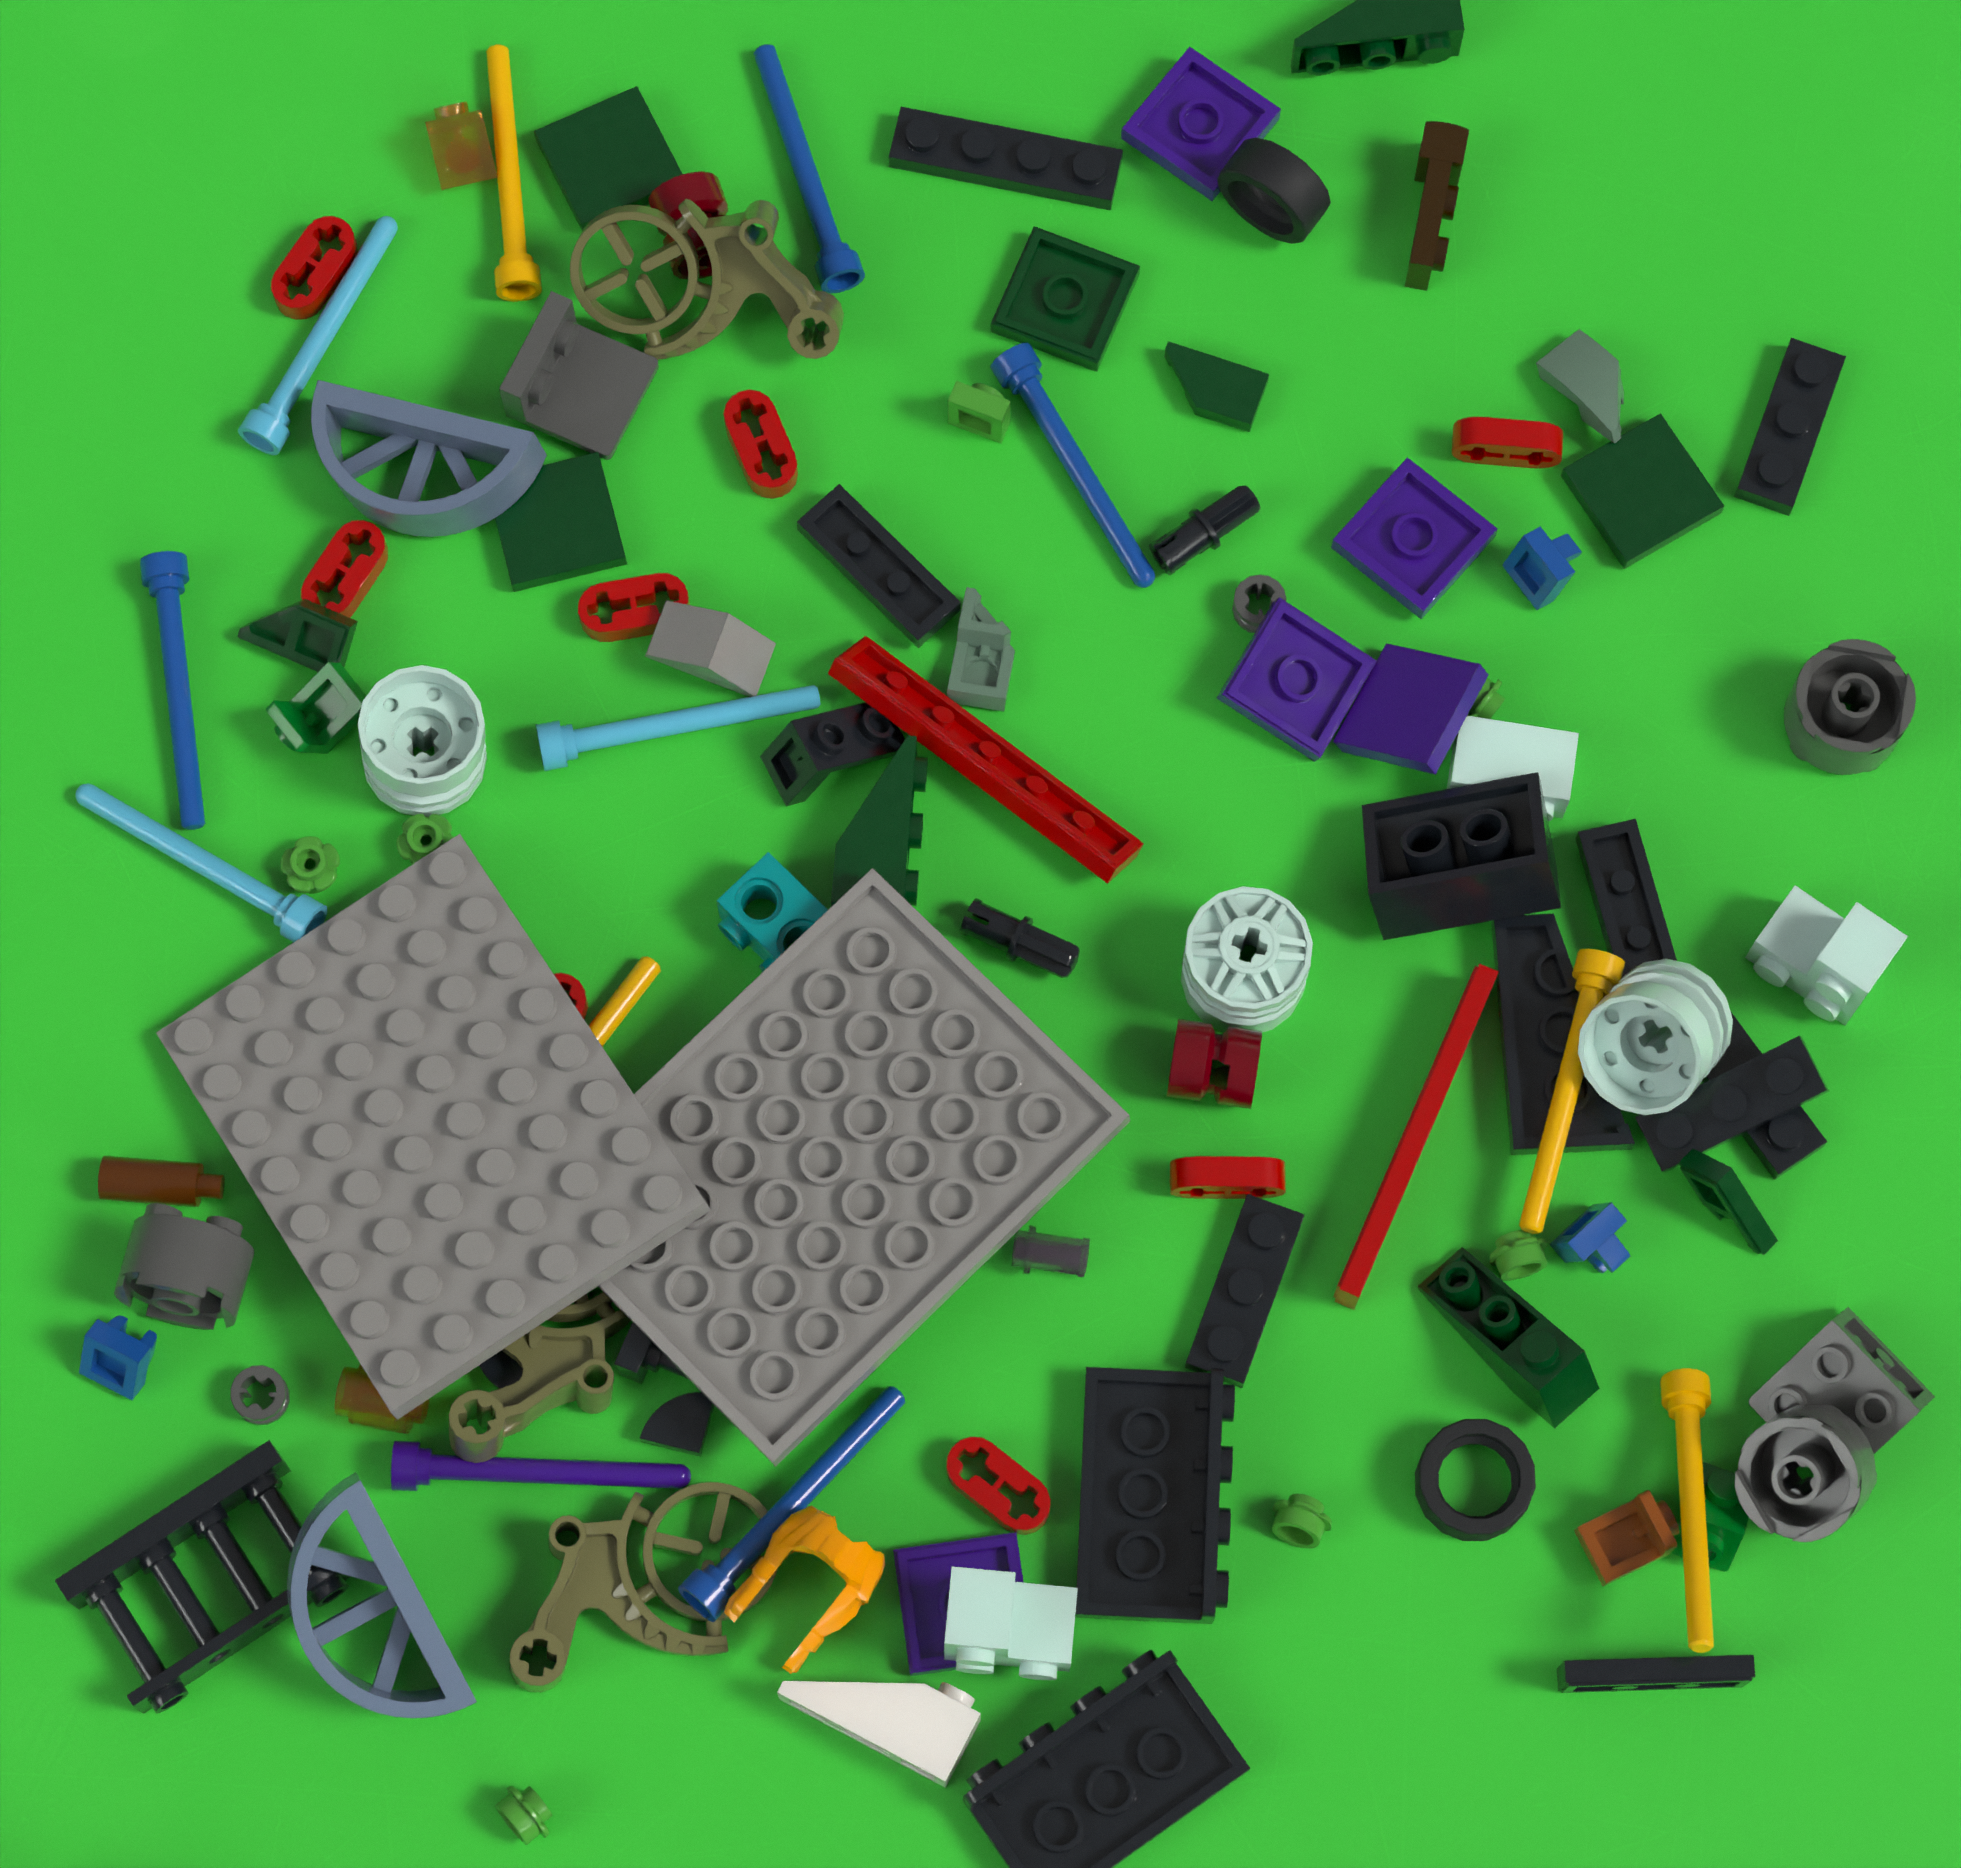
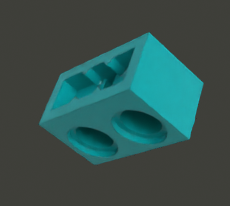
M769 852L716 900L719 917L722 919L718 924L719 929L739 950L743 951L749 946L764 960L759 966L762 972L787 950L791 943L796 941L828 911ZM756 899H767L776 905L774 913L762 920L750 918L744 912L746 906Z

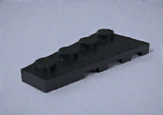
M1554 913L1520 915L1491 922L1495 970L1499 971L1496 978L1511 1155L1538 1153L1579 997V991L1575 989L1577 979L1572 976L1573 967ZM1583 1075L1563 1153L1632 1150L1635 1142L1629 1125L1624 1122L1621 1110L1599 1096Z

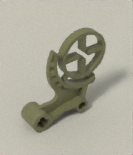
M685 199L679 205V210L683 216L677 221L668 214L642 205L618 206L604 211L591 220L581 232L575 244L570 261V279L574 293L582 307L592 318L612 330L628 334H646L648 342L645 345L644 352L655 357L657 360L683 355L710 342L731 323L744 300L754 293H763L771 299L788 329L787 337L790 345L798 354L813 359L825 357L835 349L839 341L844 318L841 303L835 296L825 291H816L808 278L789 263L773 241L779 214L776 207L769 201L757 200L749 204L744 212L708 218L693 201ZM624 220L643 221L667 232L675 241L645 255L640 267L644 272H648L684 254L688 267V285L684 295L676 305L668 310L646 274H640L635 286L653 317L644 319L628 318L615 314L603 307L596 298L625 284L629 271L626 268H620L586 285L582 273V253L588 240L598 230L602 229L619 260L625 266L632 263L634 252L616 222ZM754 224H761L764 228L757 227ZM691 227L698 233L707 249L712 267V285L698 281V254L691 237L687 233ZM694 295L708 299L706 306L693 322L681 331L661 339L659 330L675 322L686 311ZM808 318H813L815 321V325L811 328L805 325ZM824 321L826 323L825 330L818 331L816 324Z
M604 1292L591 1300L585 1294L574 1302L575 1305L567 1306L549 1318L548 1321L573 1322L589 1318L597 1313L602 1320L576 1328L560 1329L539 1325L504 1348L502 1351L517 1361L522 1368V1377L512 1385L491 1392L482 1390L468 1391L454 1401L449 1413V1441L454 1453L464 1461L472 1463L486 1462L498 1454L503 1446L505 1437L523 1431L547 1411L575 1400L578 1407L584 1412L598 1414L605 1411L612 1400L614 1372L605 1361V1339L621 1331L631 1320L621 1310L615 1312L610 1305L613 1301ZM590 1385H597V1386H600V1387H599V1388H592V1387H590ZM477 1419L481 1427H487V1432L477 1434L473 1426H467V1422Z
M705 1482L694 1484L675 1492L659 1506L655 1513L640 1506L644 1495L635 1492L624 1512L622 1520L582 1523L577 1517L570 1515L561 1516L556 1519L549 1530L548 1545L552 1555L558 1560L563 1561L562 1567L553 1588L538 1610L537 1617L528 1631L516 1639L511 1648L510 1672L513 1680L521 1688L529 1692H545L555 1687L561 1681L565 1672L577 1618L587 1609H597L603 1612L628 1636L659 1651L685 1656H710L728 1653L726 1635L722 1636V1621L729 1620L730 1618L723 1613L715 1622H710L691 1606L678 1600L662 1584L653 1562V1547L698 1556L702 1552V1544L699 1541L656 1531L661 1521L674 1507L688 1499L703 1495H718L708 1536L711 1544H718L720 1542L730 1498L745 1505L759 1520L768 1512L767 1509L753 1495L741 1488L725 1483ZM633 1520L647 1527L643 1542L642 1558L648 1583L635 1590L630 1578L626 1559L627 1535ZM562 1531H571L577 1535L579 1540L576 1544L566 1547L557 1542L556 1536ZM724 1548L721 1551L720 1560H722L732 1549ZM760 1555L758 1559L749 1567V1569H752L754 1565L758 1562V1560L764 1556ZM705 1560L701 1570L703 1571L709 1564L714 1565L713 1561ZM777 1570L742 1614L753 1608L765 1596L773 1583ZM657 1596L668 1608L677 1614L695 1621L706 1622V1636L683 1632L668 1625L653 1614L644 1603ZM533 1646L547 1648V1659L556 1662L552 1670L544 1667L543 1676L530 1675L529 1663L520 1660L523 1653L532 1655Z

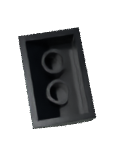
M1538 772L1362 805L1368 895L1383 940L1561 908L1556 859Z

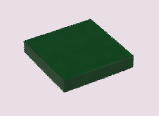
M637 86L534 131L536 142L582 231L596 216L611 208L624 205H648V198L654 189L676 176L683 175Z
M1034 226L993 317L991 332L1019 343H1029L1032 348L1097 372L1139 277L1140 266Z
M1661 413L1621 435V439L1615 444L1609 442L1563 468L1561 474L1562 479L1624 569L1718 516L1724 508V504Z
M599 452L542 465L535 480L526 492L511 507L495 517L514 592L627 564Z

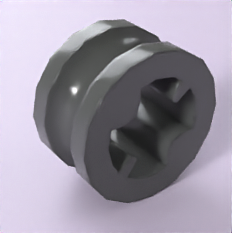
M1260 574L1249 576L1240 582L1234 595L1232 608L1234 619L1241 628L1249 633L1256 632L1265 615H1263L1262 609H1259L1258 615L1248 611L1250 601L1248 596L1256 594V599L1259 600L1260 594L1267 595L1271 598L1269 608L1273 601L1279 597L1286 601L1285 591L1281 584L1270 576Z
M264 1365L251 1366L242 1370L234 1379L231 1386V1401L235 1410L247 1422L255 1425H269L279 1420L286 1412L290 1403V1391L286 1382L274 1369ZM258 1381L264 1388L273 1383L275 1384L276 1392L269 1393L274 1402L268 1408L262 1409L256 1403L246 1407L244 1398L252 1397L247 1390L252 1383Z

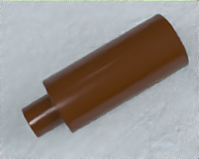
M105 1155L102 1158L98 1176V1195L101 1200L199 1207L202 1198L222 1199L225 1188L224 1175L205 1174L202 1163Z

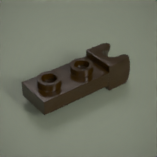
M1438 121L1425 122L1414 181L1424 182L1405 287L1427 291L1432 270L1443 272L1449 238L1439 236L1442 219L1452 221L1459 190L1458 183L1469 135V129L1463 126Z

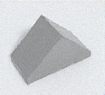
M666 600L645 657L745 696L752 697L758 694L776 643L729 613Z

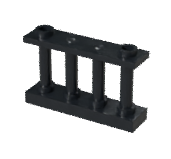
M270 1440L55 1580L67 1601L80 1610L89 1605L90 1609L98 1608L145 1683L127 1695L133 1707L142 1713H146L152 1708L155 1713H161L173 1707L188 1695L189 1692L185 1686L291 1617L287 1590L275 1598L272 1597L226 1524L230 1520L227 1514L229 1511L246 1500H249L251 1504L258 1503L290 1554L292 1553L302 1524L280 1491L283 1485L280 1478L291 1472V1470ZM194 1534L198 1539L205 1538L252 1611L251 1614L221 1634L173 1560L177 1554L174 1548ZM311 1565L307 1584V1606L314 1602L317 1607H321L339 1597L348 1589L349 1585L345 1580L351 1576ZM141 1569L144 1574L152 1573L198 1646V1649L168 1669L165 1668L120 1596L123 1590L120 1583Z

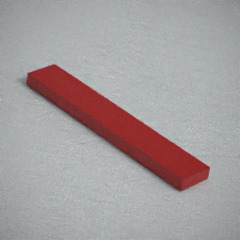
M864 636L834 659L828 672L831 677L907 734L917 736L919 743L1107 884L1139 854L1144 843L869 637Z
M1480 963L1478 967L1475 966L1339 1280L1333 1296L1336 1298L1334 1302L1353 1310L1357 1305L1499 971Z

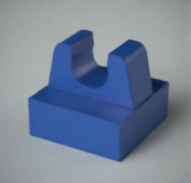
M1540 526L1523 535L1502 566L1534 608L1539 610L1553 602L1571 579L1575 570L1568 562L1580 556L1582 551L1568 533L1551 540Z
M1612 1202L1592 1204L1549 1245L1565 1263L1583 1262L1587 1259L1598 1272L1604 1273L1608 1269L1613 1273L1630 1257L1629 1252L1614 1234L1627 1220Z
M119 1315L108 1323L97 1319L84 1336L79 1374L133 1400L145 1385L147 1369L155 1351L157 1334L148 1330L143 1338L138 1340L126 1334L128 1318Z

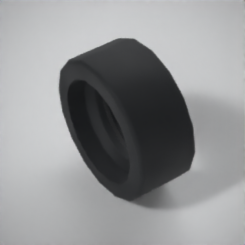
M1257 137L1245 139L1223 167L1217 178L1220 192L1228 204L1245 221L1264 234L1290 244L1303 242L1331 204L1328 189L1308 164L1290 150L1266 139Z
M1463 1419L1442 1428L1424 1448L1415 1471V1496L1424 1516L1442 1533L1462 1541H1487L1508 1532L1527 1511L1536 1488L1535 1464L1525 1443L1508 1427L1488 1419ZM1481 1444L1495 1450L1505 1460L1511 1473V1490L1506 1502L1497 1511L1485 1516H1468L1456 1511L1445 1501L1439 1488L1438 1472L1443 1460L1452 1450L1464 1445Z

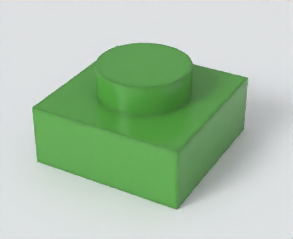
M956 381L948 399V424L1002 443L1010 425V401L1004 399L999 391L988 385L974 383L972 386Z

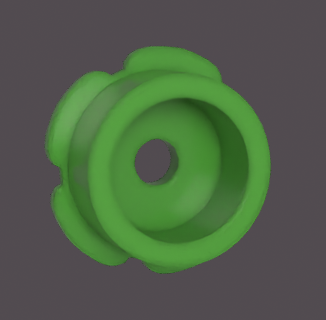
M1488 678L1486 679L1467 716L1491 719L1505 700L1504 697L1496 692L1502 685L1499 679L1496 683Z
M424 814L413 815L402 825L403 833L397 838V849L400 856L404 860H409L413 865L454 838L450 833L452 826L446 818L438 814H432L430 817H425ZM430 836L432 838L429 845L421 844L422 837Z
M307 836L298 839L295 842V847L289 848L284 852L281 858V871L287 874V884L293 890L300 893H320L329 888L336 880L340 858L334 846L329 843L323 844L318 837ZM308 860L316 862L315 867L311 870L305 868V863Z
M1523 1230L1513 1231L1499 1237L1495 1241L1497 1249L1490 1254L1489 1260L1492 1266H1497L1502 1280L1521 1279L1533 1275L1547 1266V1260L1543 1252L1547 1247V1242L1544 1238L1537 1239L1532 1237L1531 1233Z
M1292 1494L1288 1500L1275 1502L1272 1508L1275 1512V1520L1272 1526L1273 1533L1282 1541L1300 1548L1317 1547L1324 1531L1331 1530L1332 1521L1323 1513L1324 1505L1319 1500L1305 1494Z
M509 1786L507 1788L508 1795L495 1805L500 1816L525 1845L529 1844L540 1834L546 1838L549 1835V1830L544 1822L552 1817L549 1808L530 1786L521 1793L514 1786Z

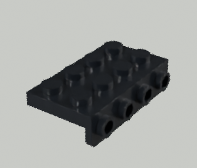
M1086 1367L1076 1585L1078 1590L1075 1618L1213 1624L1216 1608H1227L1229 1571L1217 1570L1218 1545L1229 1546L1231 1508L1219 1507L1220 1483L1231 1484L1233 1446H1221L1222 1422H1233L1235 1385L1223 1384V1368H1211L1210 1373Z
M1152 1649L1144 1653L1121 1671L1127 1679L1125 1682L1108 1694H1106L1101 1686L1096 1687L1070 1707L1075 1714L1074 1718L1054 1730L1050 1722H1047L1019 1742L1018 1745L1024 1752L1004 1767L998 1759H995L966 1780L972 1789L963 1796V1802L1008 1868H1114L1250 1770L1244 1758L1177 1665L1178 1660L1171 1650L1159 1658Z

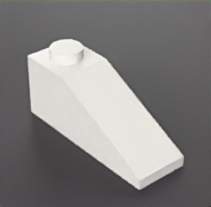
M783 1681L777 1691L779 1700L945 1788L981 1721V1713L971 1708L975 1699L966 1692L945 1682H942L939 1689L936 1690L921 1683Z

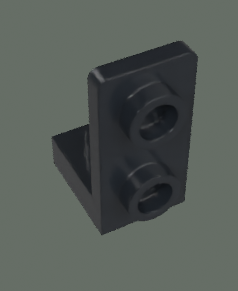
M865 702L790 721L762 753L760 758L785 805L790 806L805 802L831 772L895 756L905 738L897 725Z

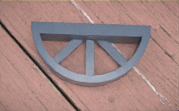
M321 380L317 381L311 408V424L314 442L322 463L343 494L356 509L373 522L402 534L425 537L447 536L474 529L491 521L511 507L526 492L535 480L547 456L536 435L531 431ZM342 428L385 438L344 461L341 446ZM417 446L398 500L379 495L355 480L359 476ZM440 451L462 491L445 498L419 501L436 452ZM465 458L497 466L481 481L477 482Z
M356 1472L351 1474L329 1490L307 1516L298 1533L289 1561L287 1577L289 1609L298 1639L307 1658L320 1676L335 1691L355 1704L380 1714L402 1718H428L449 1714L476 1703L477 1701L358 1474ZM346 1509L373 1561L319 1546L326 1531ZM311 1565L387 1586V1588L312 1628L307 1607V1584ZM397 1606L372 1684L342 1668L323 1648V1645ZM410 1632L415 1638L440 1687L417 1691L392 1689Z

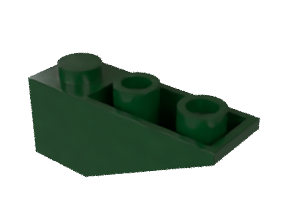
M1356 0L1294 39L1291 72H1307L1311 75L1321 76L1333 73L1339 68L1363 66L1367 69L1378 70L1389 67L1395 62L1419 60L1422 63L1434 64L1445 61L1451 56H1459L1465 30L1460 0Z
M917 736L906 737L837 842L831 907L872 868L910 905L917 906L919 870L908 869L910 848L921 849L923 813H913L914 792H926L928 757L917 756Z
M1463 1247L1418 1285L1419 1291L1509 1389L1554 1429L1600 1389L1585 1350Z

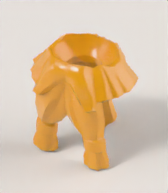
M812 1505L791 1514L773 1533L764 1557L758 1560L752 1568V1574L732 1594L724 1610V1613L735 1623L776 1570L793 1552L814 1554L840 1575L846 1582L845 1588L782 1666L790 1674L798 1672L809 1653H815L824 1642V1637L840 1630L857 1615L861 1605L868 1603L885 1567V1558L882 1552L873 1550L867 1541H851L838 1530L835 1516L818 1510Z

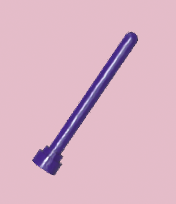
M394 1441L391 1462L392 1491H418L419 1485L430 1486L431 1479L680 1489L689 1484L691 1472L687 1466L674 1463L493 1457L486 1462L472 1463L464 1461L457 1455H433L432 1448H421L420 1442Z

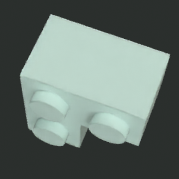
M1795 885L1755 940L1745 958L1754 963L1753 968L1755 972L1768 983L1777 987L1786 985L1804 997L1805 1006L1818 1017L1827 1021H1834L1836 1019L1843 1025H1846L1908 936L1858 902L1855 903L1844 919Z
M952 1566L944 1642V1660L956 1661L957 1671L971 1674H993L994 1665L1019 1667L1020 1677L1034 1680H1056L1057 1671H1070L1078 1588L1015 1582L1016 1572Z

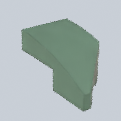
M1578 329L1536 362L1538 372L1543 381L1578 405L1583 422L1615 444L1621 439L1620 411L1621 404H1624V389L1621 381L1619 361L1595 340Z
M966 587L947 696L957 704L1004 711L1015 650L1010 645L1011 631L1003 621L998 623L981 604L982 596L975 588Z

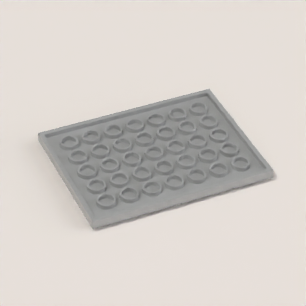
M460 834L156 1032L384 1403L397 1420L711 1211Z
M872 868L634 1094L711 1211L598 1287L776 1467L1130 1122V1115Z

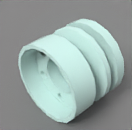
M419 665L397 669L374 685L362 702L358 720V732L366 781L379 800L399 813L408 815L424 814L425 817H429L432 814L449 813L468 801L482 782L487 754L485 722L481 703L467 682L445 669ZM432 746L434 747L435 754L431 757L425 752L419 753L416 757L413 754V749L416 747L423 751L429 750Z
M1242 886L1215 895L1199 908L1187 930L1181 984L1189 1006L1204 1023H1211L1214 1028L1223 1033L1229 1026L1262 1032L1273 1030L1292 1015L1304 993L1306 979L1311 966L1313 946L1306 919L1288 899L1269 889ZM1245 944L1256 947L1251 962H1244L1239 959Z
M1670 959L1643 962L1621 978L1610 993L1595 1006L1580 1029L1578 1055L1584 1076L1599 1096L1620 1110L1641 1115L1669 1112L1691 1096L1728 1048L1731 1041L1733 1019L1727 998L1710 976L1691 964Z

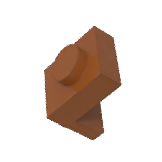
M1646 1490L1638 1494L1632 1501L1578 1526L1574 1532L1604 1587L1669 1555L1677 1547L1674 1535L1679 1534V1528L1664 1500L1655 1502L1651 1492Z

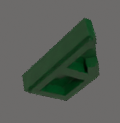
M1168 341L1165 348V359L1175 371L1195 415L1250 432L1268 384L1269 374Z
M303 599L248 623L239 630L238 638L319 672L328 662H339L345 667L358 621Z
M1692 1148L1679 1162V1165L1681 1166L1682 1173L1703 1205L1720 1221L1724 1217L1733 1220L1748 1246L1755 1253L1765 1255L1778 1240L1734 1170Z

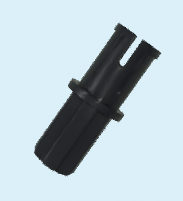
M1244 485L1236 487L1201 512L1196 508L1192 509L1189 512V518L1182 522L1181 525L1149 544L1153 557L1162 569L1164 568L1166 574L1172 575L1176 570L1208 548L1214 550L1221 546L1219 540L1221 537L1259 512L1261 507L1258 499L1252 490Z
M975 898L969 906L968 911L973 913V916L989 924L984 925L964 916L960 928L961 934L969 935L1006 952V958L1009 961L1013 962L1019 958L1061 978H1067L1074 970L1080 954L1079 947L1034 926L1033 918L1025 916L1020 920L983 903L978 898Z

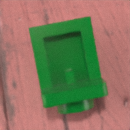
M328 662L290 701L274 700L266 708V711L277 724L274 728L275 733L291 750L301 753L328 754L358 724L362 702L366 695L341 663Z
M1703 1462L1709 1567L1725 1572L1729 1570L1744 1537L1749 1517L1742 1508L1736 1493L1735 1473ZM1680 1518L1678 1524L1679 1534L1674 1535L1677 1547L1671 1553L1683 1557Z

